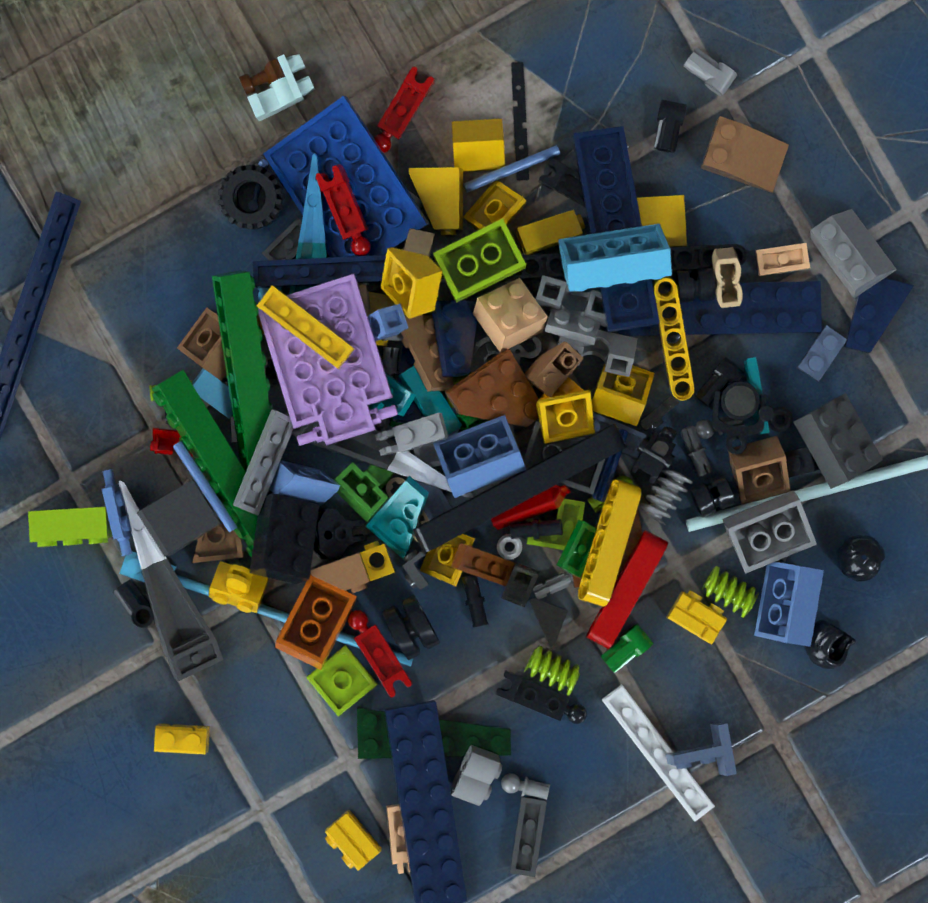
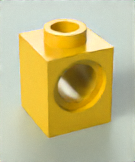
M378 541L364 545L365 551L360 553L370 581L395 573L385 544L380 545ZM378 552L383 555L384 564L381 567H374L370 563V556L373 553Z

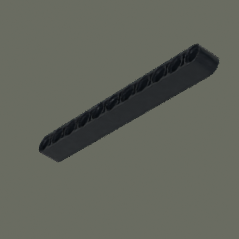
M739 244L670 247L671 273H675L676 270L691 269L694 272L697 268L713 267L712 264L709 265L703 261V253H713L714 249L733 247L735 251L739 252L741 256L739 263L742 266L747 260V251ZM686 253L690 257V264L687 266L680 265L677 261L678 254ZM561 254L522 255L525 263L528 261L537 263L538 271L534 274H529L523 269L499 282L514 281L518 278L522 281L541 280L543 275L554 279L565 278L564 270L556 273L549 266L553 260H560L562 262Z

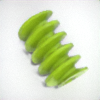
M715 566L701 590L707 589L706 597L715 593L716 603L724 598L723 607L725 608L733 603L732 612L734 613L741 608V617L744 618L752 609L759 593L755 595V587L753 586L746 590V582L744 581L737 585V577L735 576L728 580L729 573L726 571L719 575L720 568Z
M539 645L533 651L524 672L531 668V677H534L539 672V681L541 682L549 677L550 687L554 683L559 682L558 691L567 686V695L569 696L580 676L579 665L575 664L570 669V660L566 659L560 664V655L551 659L552 651L550 650L542 655L543 647Z

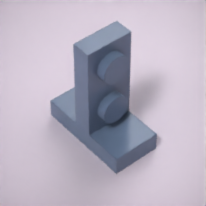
M717 722L710 724L714 744L666 754L667 764L674 765L677 769L692 767L691 762L700 761L701 764H708L717 760L720 775L730 776L737 774L728 723Z

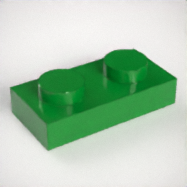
M578 520L557 566L580 578L585 569L597 528L583 520Z

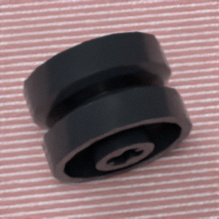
M414 594L402 600V607L407 615L406 617H403L399 608L394 605L382 611L395 643L401 648L408 660L420 655V647L416 641L417 637H419L423 646L427 649L440 644L429 619Z

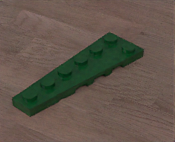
M357 708L358 759L392 758L385 711ZM439 719L445 757H464L470 745L499 756L511 755L510 729Z

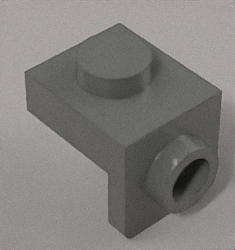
M416 549L404 557L406 563L402 566L408 573L404 577L413 589L418 587L422 590L429 583L414 563L425 556L426 553L423 551L418 553Z

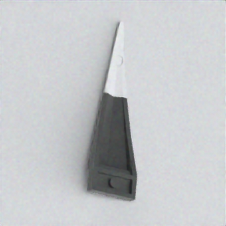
M287 409L285 415H287V416L290 417L289 412H288V409ZM319 422L296 429L293 428L291 435L297 437L298 435L311 432L313 428L320 426ZM378 430L330 445H326L324 441L319 443L317 441L310 442V444L405 477L410 476L414 480L451 492L447 479L443 474L410 452H396L380 456L379 450L387 446L397 445V443L389 438L383 441H376L375 434L381 433ZM470 492L461 495L469 499L473 498V494Z
M119 481L120 491L164 656L167 657L175 680L181 681L224 659L215 636L183 587L166 556L164 557L138 516L137 512L140 510L125 483Z

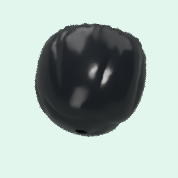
M857 535L848 538L838 554L841 572L857 582L868 581L874 578L880 570L881 562L885 559L883 547L875 538L868 535ZM865 555L867 559L863 560L862 556Z
M819 620L814 624L811 647L805 646V651L815 665L824 669H834L845 662L849 647L856 640L827 621Z

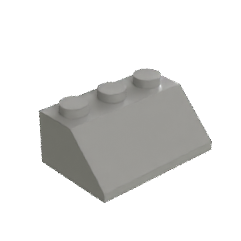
M852 209L832 215L810 230L811 241L853 298H856L896 271L895 266Z
M794 490L722 519L745 574L817 545L801 501Z

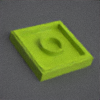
M347 645L343 646L326 660L322 670L316 669L306 677L338 717L378 685Z

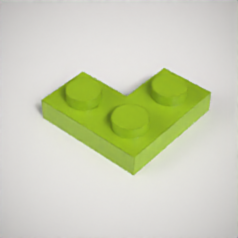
M564 499L558 508L556 520H562L563 535L540 536V539L528 537L527 544L564 550L578 520H583L585 502Z

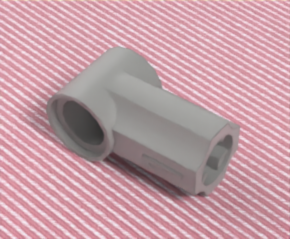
M698 48L693 51L683 66L703 80L705 86L719 96L724 95L737 77L736 72L729 66L721 62L717 63Z

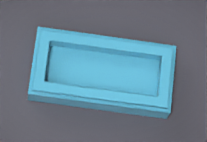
M203 368L192 382V385L200 398L229 419L233 415L229 387Z

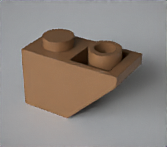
M564 341L540 355L524 374L527 380L540 392L551 397L584 358Z

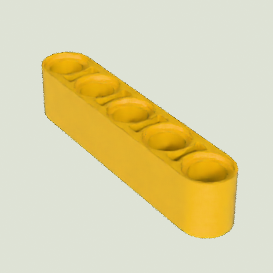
M665 276L661 279H654L652 283L659 316L658 325L669 388L676 399L685 401L692 397L694 383L677 285L670 276ZM664 281L670 282L671 289L668 293L662 294L658 292L659 284ZM666 307L675 308V315L672 318L666 319L662 316V312ZM678 332L680 334L679 340L676 343H668L667 336L669 333ZM675 357L684 358V363L679 368L671 366V361ZM679 382H687L688 388L685 392L679 393L675 391V387Z
M618 479L612 481L579 585L578 597L580 600L602 607L608 604L640 501L641 488L639 486Z

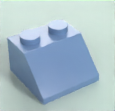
M281 460L269 490L275 494L322 506L339 490L340 485L321 469Z

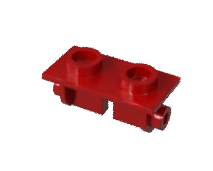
M153 428V441L150 444V451H155V454L173 455L175 450L173 446L180 442V434L177 430Z

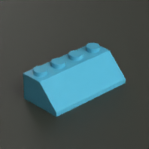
M660 224L558 239L564 276L569 292H581L589 288H606L614 284H632L640 280H657L665 276H672L670 247Z

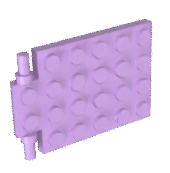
M355 274L286 295L354 348V351L340 369H337L258 308L260 321L293 428L296 429L315 422H319L320 425L313 428L311 432L297 436L300 446L313 441H317V443L324 441L326 445H330L376 430L375 425L382 423L381 420L398 415L395 405L380 410L377 408L370 410L368 406L393 398Z

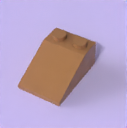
M719 116L700 169L773 193L789 144L745 124Z

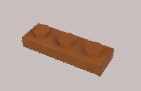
M460 543L451 567L506 586L515 562Z

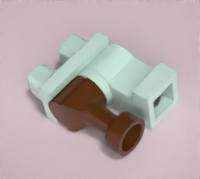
M283 54L277 57V59L269 61L265 66V70L252 77L249 74L239 77L246 95L254 93L256 91L255 86L267 82L270 86V89L247 97L259 122L296 103L304 101L303 96L315 90L309 76L298 81L294 77L293 73L305 68L300 54L287 58Z

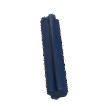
M618 428L620 434L626 442L628 432L624 429ZM623 450L605 459L592 495L593 499L605 502Z

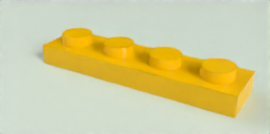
M274 286L270 287L257 304L258 308L337 369L341 368L354 351L351 345Z

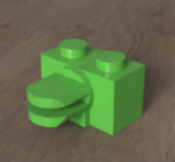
M352 462L334 479L340 485L337 493L368 522L389 499L381 489L391 480L393 472L370 465L362 472Z

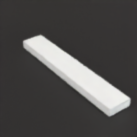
M622 684L601 699L694 821H697L715 807L686 768L677 769L676 766L667 764L666 754L673 753L672 749Z

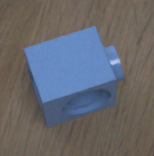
M401 304L379 309L368 316L375 341L396 336L408 329Z

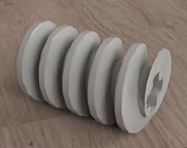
M673 469L662 470L666 479L661 477L656 479L661 487L652 486L651 490L655 496L646 495V499L650 504L641 503L640 505L648 516L663 525L666 524L663 522L662 517L671 518L667 509L676 510L677 508L672 501L682 500L678 492L687 493L688 491L683 485L684 482L693 483L690 479Z

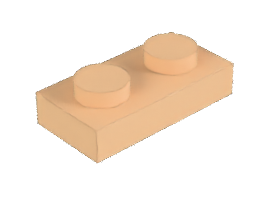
M807 243L755 251L759 276L810 268Z

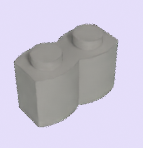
M470 745L451 784V796L478 806L481 805L483 800H488L492 790L490 784L494 778L498 779L502 771L499 755Z

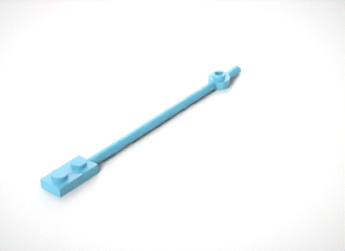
M132 551L133 554L125 556L119 574L145 582L137 552ZM170 564L175 572L177 566ZM177 575L184 588L209 596V585ZM260 604L257 612L284 623L289 616V613ZM340 632L336 641L360 649L354 640L355 636ZM393 650L400 663L411 666L413 658L408 660L404 653Z

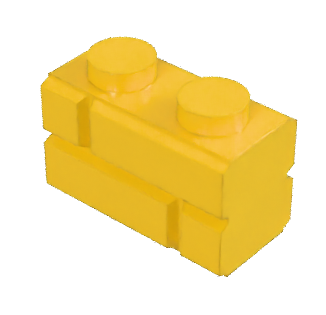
M691 590L687 594L681 591L666 617L712 645L727 621V618L723 616L724 610L712 603L709 607L700 602L703 597Z
M159 723L155 727L154 752L206 754L209 750L210 726L173 724L171 726L170 724Z
M347 810L325 830L327 834L325 840L333 849L338 847L344 854L341 858L350 869L355 867L357 871L360 870L382 850V847L350 810Z

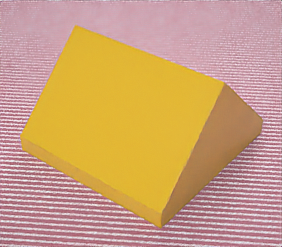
M502 119L452 121L454 167L462 168L463 172L497 170L505 166Z
M497 180L488 187L463 218L477 230L502 218L508 226L524 208L527 200Z
M590 390L538 400L536 408L545 444L595 433Z
M461 534L427 552L420 571L453 586H457L462 571L451 567L460 543L472 547L475 538Z

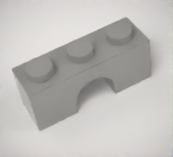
M542 276L535 299L542 309L551 311L554 308L600 321V326L607 328L601 292L595 290L591 292H569L566 282Z
M599 330L594 345L559 336L558 345L565 341L582 357L596 355L603 359L605 362L604 372L629 377L635 358L638 338Z

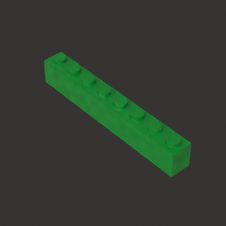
M239 270L212 275L239 458L246 472L269 414L273 410V406L268 398L270 384L264 371L266 358L264 352L261 351L262 331L257 324L256 316L259 311L252 291L255 288V283L249 271Z
M181 370L153 387V398L158 406H163L167 413L166 419L173 429H177L181 436L180 441L191 452L195 463L203 472L208 483L237 525L234 531L239 538L244 539L248 546L246 548L247 552L252 558L258 515L233 505L246 472L185 371Z

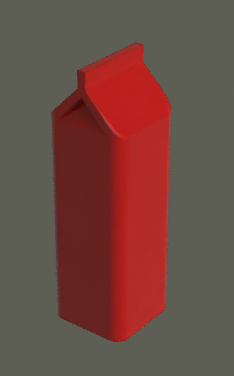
M555 485L492 518L491 522L499 530L510 526V523H518L552 511L561 506L566 494L571 493L566 485L561 487Z

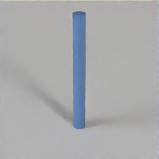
M557 145L465 182L463 186L466 193L556 157L560 155V151Z
M182 441L175 444L173 448L228 532L230 533L235 530L237 525Z

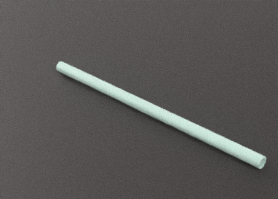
M928 455L863 472L852 480L832 489L825 482L795 490L794 492L800 501L803 502L927 469ZM780 495L720 510L704 518L698 516L687 519V529L691 532L723 523L722 519Z

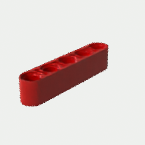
M647 530L642 533L615 581L608 604L600 608L588 630L586 638L607 649L611 648L668 546V541Z

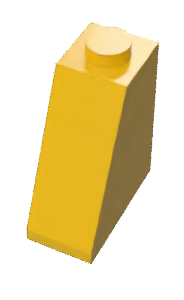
M459 167L409 168V175L433 228L441 230V235H456V230H463V169Z
M573 209L517 228L516 235L523 254L533 255L559 245L558 239L582 236V229L585 228V224L581 215H576Z

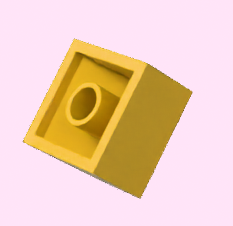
M391 247L387 249L380 288L396 305L401 304L403 313L411 319L435 310L442 270L427 255Z
M604 363L591 400L592 411L637 427L645 408L655 373L632 365L630 376L626 377L604 372Z

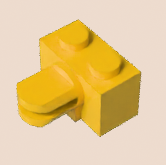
M220 561L210 585L209 597L216 603L236 606L242 612L257 613L267 588L268 578L251 574L250 569Z

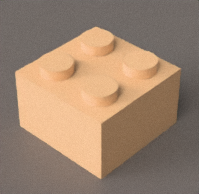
M520 278L478 297L473 311V315L500 353L542 333L548 317Z

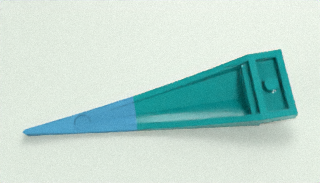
M316 153L312 155L296 259L327 258L321 189L315 177L319 173ZM317 285L291 286L289 294Z

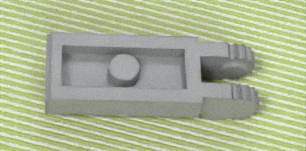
M442 413L423 417L392 427V430L375 434L376 441L387 440L395 436L397 445L387 446L379 450L380 456L409 451L448 438Z

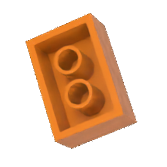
M310 574L309 580H307L276 639L275 648L322 670L356 603L357 596Z

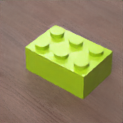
M503 218L433 253V257L442 270V275L456 303L526 268V263Z
M106 507L28 511L30 542H37V547L57 546V541L62 540L63 546L83 544V539H89V544L108 543V538L113 537Z

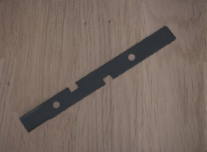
M523 62L511 63L513 101H517V106L513 107L516 161L528 157L527 128H522V123L526 122ZM518 85L521 87L520 90L516 89ZM520 145L524 146L523 150L519 149ZM529 168L516 173L518 181L529 180Z

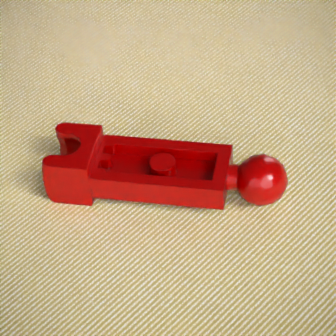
M415 66L409 71L377 125L383 132L376 135L374 139L383 153L390 150V138L392 136L397 140L401 138L435 83V79L431 76L424 83H418L415 80L418 75L417 67Z
M341 164L334 165L332 167L334 173L333 180H330L326 173H317L315 176L325 195L343 240L352 238L351 251L356 256H365L369 253L371 245L367 238L362 237L361 233L369 229L353 194L344 167Z
M361 610L352 611L348 617V624L352 629L360 632L359 635L354 637V640L389 696L393 698L396 694L393 683L396 680H401L407 687L412 686L413 682L377 625L375 624L369 628L367 626L368 617L366 613Z

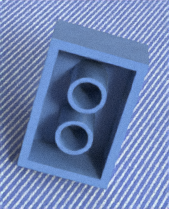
M505 415L433 443L454 498L526 470Z
M780 562L768 564L765 571L754 636L811 647L824 570Z

